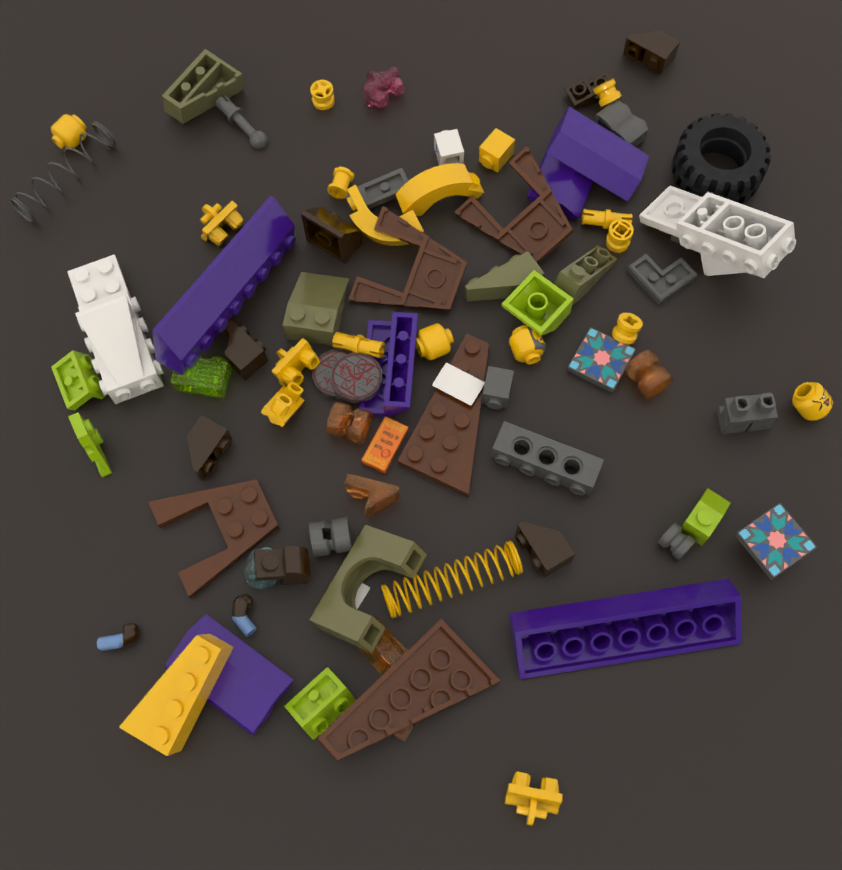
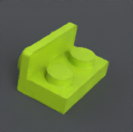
M74 350L51 366L67 409L73 411L92 397L98 399L106 397L100 388L99 381L101 379L93 367L92 358L87 354Z
M327 667L284 707L314 740L343 714L356 699Z

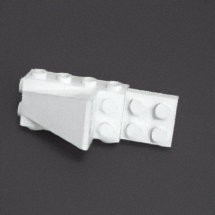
M669 186L639 215L641 223L679 238L680 245L686 249L699 252L701 254L703 272L707 276L747 272L765 278L772 270L777 268L779 262L787 254L791 253L796 246L794 222L709 192L701 197Z
M115 254L67 271L79 305V312L75 314L82 331H85L88 335L87 338H84L85 344L89 352L94 353L95 358L91 361L96 373L101 374L102 380L99 381V385L103 394H108L113 402L118 404L163 387L160 374L164 373L161 364L154 360L152 354L155 353L151 338L147 339L145 332H148L147 325L143 317L139 318L137 312L141 311L136 297L131 298Z

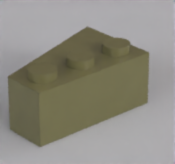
M204 49L162 95L164 111L182 124H185L216 106L215 103L219 97L227 95L230 98L244 90L243 74Z

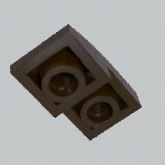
M604 72L589 81L584 77L564 89L575 108L584 107L599 102V96L594 93L593 89L611 78L607 72Z

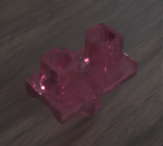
M395 65L386 72L381 71L377 74L374 70H371L367 73L368 81L364 83L365 87L363 88L366 97L364 103L368 107L374 104L381 109L387 105L389 101L387 94L390 91L395 96H399L405 91L404 82L399 78V69Z

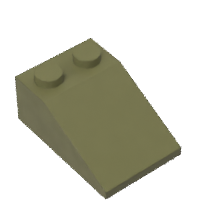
M301 272L285 312L283 329L286 339L300 341L303 338L311 343L333 346V336L336 332H339L350 282L349 278Z

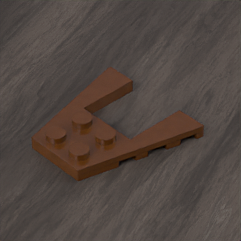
M526 146L509 162V165L539 196L504 229L473 196L464 202L455 211V214L515 253L522 255L528 251L537 264H539L573 233V229L529 148Z
M382 206L374 230L420 247L404 292L357 276L348 300L352 302L450 311L466 270L467 262Z
M257 479L148 502L160 528L210 506L228 546V549L178 572L190 599L206 584L209 585L217 579L218 575L227 567L233 566L238 562L240 557L247 551L254 549L279 528Z

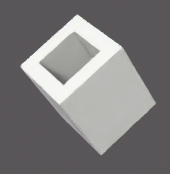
M444 130L440 133H435L434 149L439 166L451 163L464 164V150L458 130Z

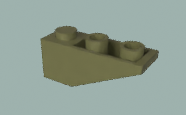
M598 245L561 270L554 285L574 299L573 304H575L615 264L617 258L611 255L607 249Z
M528 251L522 255L517 254L502 266L493 267L484 276L471 279L465 285L464 298L467 302L505 299L533 270L543 277L544 272Z

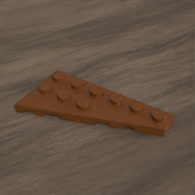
M466 333L450 365L484 382L489 343ZM437 388L397 460L398 465L469 497L483 388L471 406Z
M440 619L316 740L337 762L499 683L501 680Z

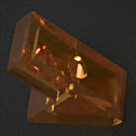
M347 474L345 481L347 492H350L351 496L359 499L368 497L365 506L366 517H370L400 499L399 486Z

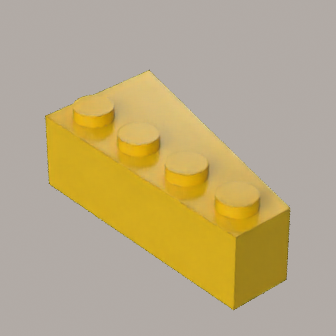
M212 634L196 635L119 728L166 756L182 751L233 646Z

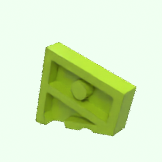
M79 412L68 416L77 439L91 461H95L101 477L112 474L100 446L104 442L97 428L94 429L90 419L84 420Z

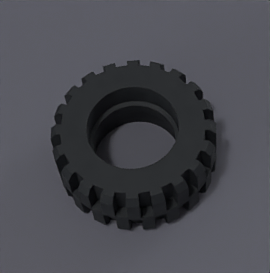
M714 113L711 114V117L706 115L698 118V121H693L688 125L678 142L672 163L675 183L680 185L679 189L701 197L709 192L737 203L739 202L740 204L745 203L757 192L771 162V155L769 153L771 149L768 141L765 142V135L762 131H757L758 127L754 123L749 124L746 122V118L741 116L736 118L733 117V114L729 113L725 115ZM711 152L725 154L731 157L738 164L739 168L733 170L716 168L710 165L702 155Z

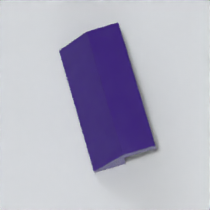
M568 107L556 127L558 132L546 153L628 201L642 179L649 155L573 108Z
M557 128L554 131V134L551 138L549 145L551 144L552 140L558 132ZM545 152L539 166L541 173L563 213L571 220L578 219L593 180ZM530 188L527 198L534 202L539 196Z
M392 312V321L368 320L367 339L385 342V346H382L385 347V353L382 358L369 355L379 363L382 370V386L372 399L360 401L359 416L385 418V416L388 417L410 409L418 313Z
M205 614L187 631L165 664V669L168 670L196 635L212 634L233 646L207 701L253 736L271 716L274 704L292 686L294 679Z

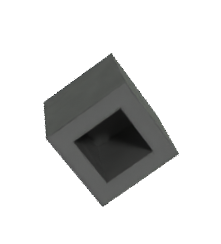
M488 366L482 404L491 409H507L514 370Z

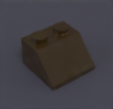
M323 207L304 210L301 213L306 240L346 264L362 244L361 230L354 223H348L341 219L336 212L328 211Z

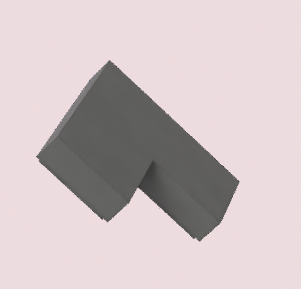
M647 254L630 264L626 270L658 305L695 280L698 275L682 258H679L662 270Z

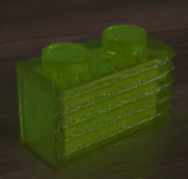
M199 355L195 366L191 369L188 368L183 376L173 371L171 383L178 392L225 398L232 369L229 362L222 357L213 356L211 359H207Z

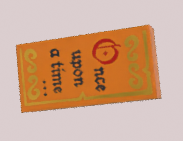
M385 416L361 460L362 464L385 474L409 431L408 426Z

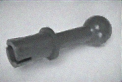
M227 95L217 99L215 105L228 117L229 123L236 122L250 137L249 141L253 148L263 149L267 146V135L262 131H256L242 116L243 110L240 107L237 108Z

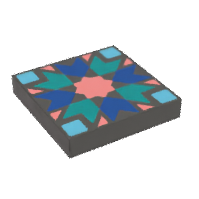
M590 327L568 365L567 371L613 393L636 349Z
M781 503L735 534L736 538L770 580L817 548Z

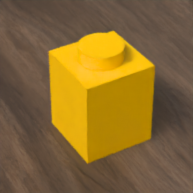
M495 128L479 147V162L484 167L498 173L514 154L515 139Z

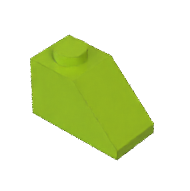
M707 488L682 525V534L691 535L697 540L696 543L702 546L710 537L731 503Z

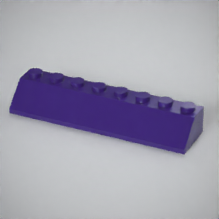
M270 196L152 330L157 362L182 376L188 368H193L203 350L210 348L213 338L217 333L224 331L232 315L239 313L242 303L247 298L253 296L260 282H264L267 279L271 268L281 262L283 254L287 249H292L296 241L294 236L295 225L274 197Z
M729 578L509 613L511 637L520 679L741 644V595Z

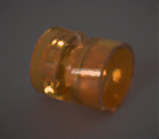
M646 350L637 355L624 369L633 382H639L637 387L646 399L662 392L674 379L664 366L659 367L660 360L652 350Z
M336 401L327 420L326 432L338 437L346 435L347 440L363 444L368 435L373 414L361 408L352 410L351 405Z

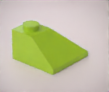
M533 270L501 306L542 336L556 330L571 313L574 299Z

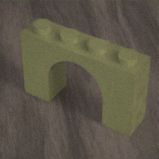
M365 525L320 603L315 608L310 621L322 631L372 653L386 628L373 616L356 609L355 597L360 585L368 576L381 570H391L414 579L427 554L414 541Z

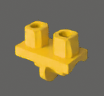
M231 201L218 214L222 209L218 203L213 207L205 204L202 207L205 215L200 221L203 224H206L209 220L211 221L202 229L203 234L201 238L205 242L210 239L216 245L221 246L228 238V234L221 227L227 224L236 231L244 222V219L236 211L238 205Z
M302 338L287 352L283 349L277 351L280 360L275 364L272 373L278 378L282 386L287 387L291 381L300 385L304 379L301 371L305 367L310 370L315 369L320 364V360L308 341Z
M291 381L287 387L283 386L263 407L261 413L268 415L271 423L283 427L305 401L300 397L304 389Z
M517 771L512 783L508 785L505 804L517 806L516 813L527 815L526 824L533 826L535 817L546 819L547 812L558 814L563 795L559 793L558 780L547 777L542 778L540 789L529 787L531 776Z

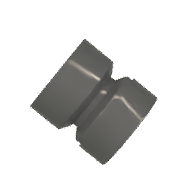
M348 517L334 518L328 524L325 520L309 522L314 557L330 555L331 550H335L337 554L350 552L352 542ZM331 534L332 540L325 539V536Z

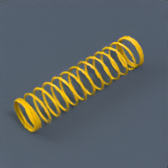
M509 540L504 545V551L500 546L496 545L494 555L489 549H485V561L476 552L474 555L475 565L470 557L465 556V569L461 562L455 559V573L451 566L445 563V578L441 570L435 566V582L431 574L424 570L425 587L418 574H416L413 579L415 591L408 578L404 577L403 585L406 598L398 582L394 580L393 590L396 603L387 585H381L391 618H396L397 614L401 617L396 586L408 611L412 612L406 582L412 591L419 609H422L416 578L429 604L432 606L426 573L433 584L440 602L443 601L436 569L446 586L450 598H453L446 565L461 595H463L458 576L457 563L465 575L470 590L473 591L467 568V559L477 575L480 586L483 588L477 564V555L488 573L491 584H493L494 581L487 560V551L498 569L501 580H504L498 562L497 548L506 560L511 576L514 577L513 570L517 575L522 574L523 568L515 545Z

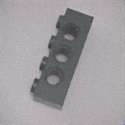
M506 421L502 424L491 454V458H494L500 465L514 466L528 476L537 475L544 478L551 485L559 486L560 484L569 488L572 493L580 496H590L604 459ZM524 448L528 453L520 455L515 452V449ZM547 457L551 459L552 463L546 465L541 463L539 459ZM573 467L577 473L573 475L568 474L564 468Z

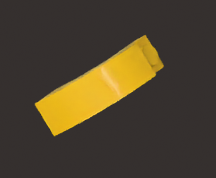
M451 163L423 171L405 183L395 195L403 214L413 210L416 216H422L430 206L445 197L461 195L479 198L484 191L478 176L468 172L465 164Z
M356 185L347 189L350 197L346 199L353 212L358 210L349 216L363 235L376 243L387 246L409 244L376 232L374 228L378 217L370 212ZM413 210L399 216L411 226L424 233Z

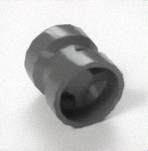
M675 522L659 539L658 543L663 548L670 547L672 556L679 561L697 540L691 535L682 534V527Z

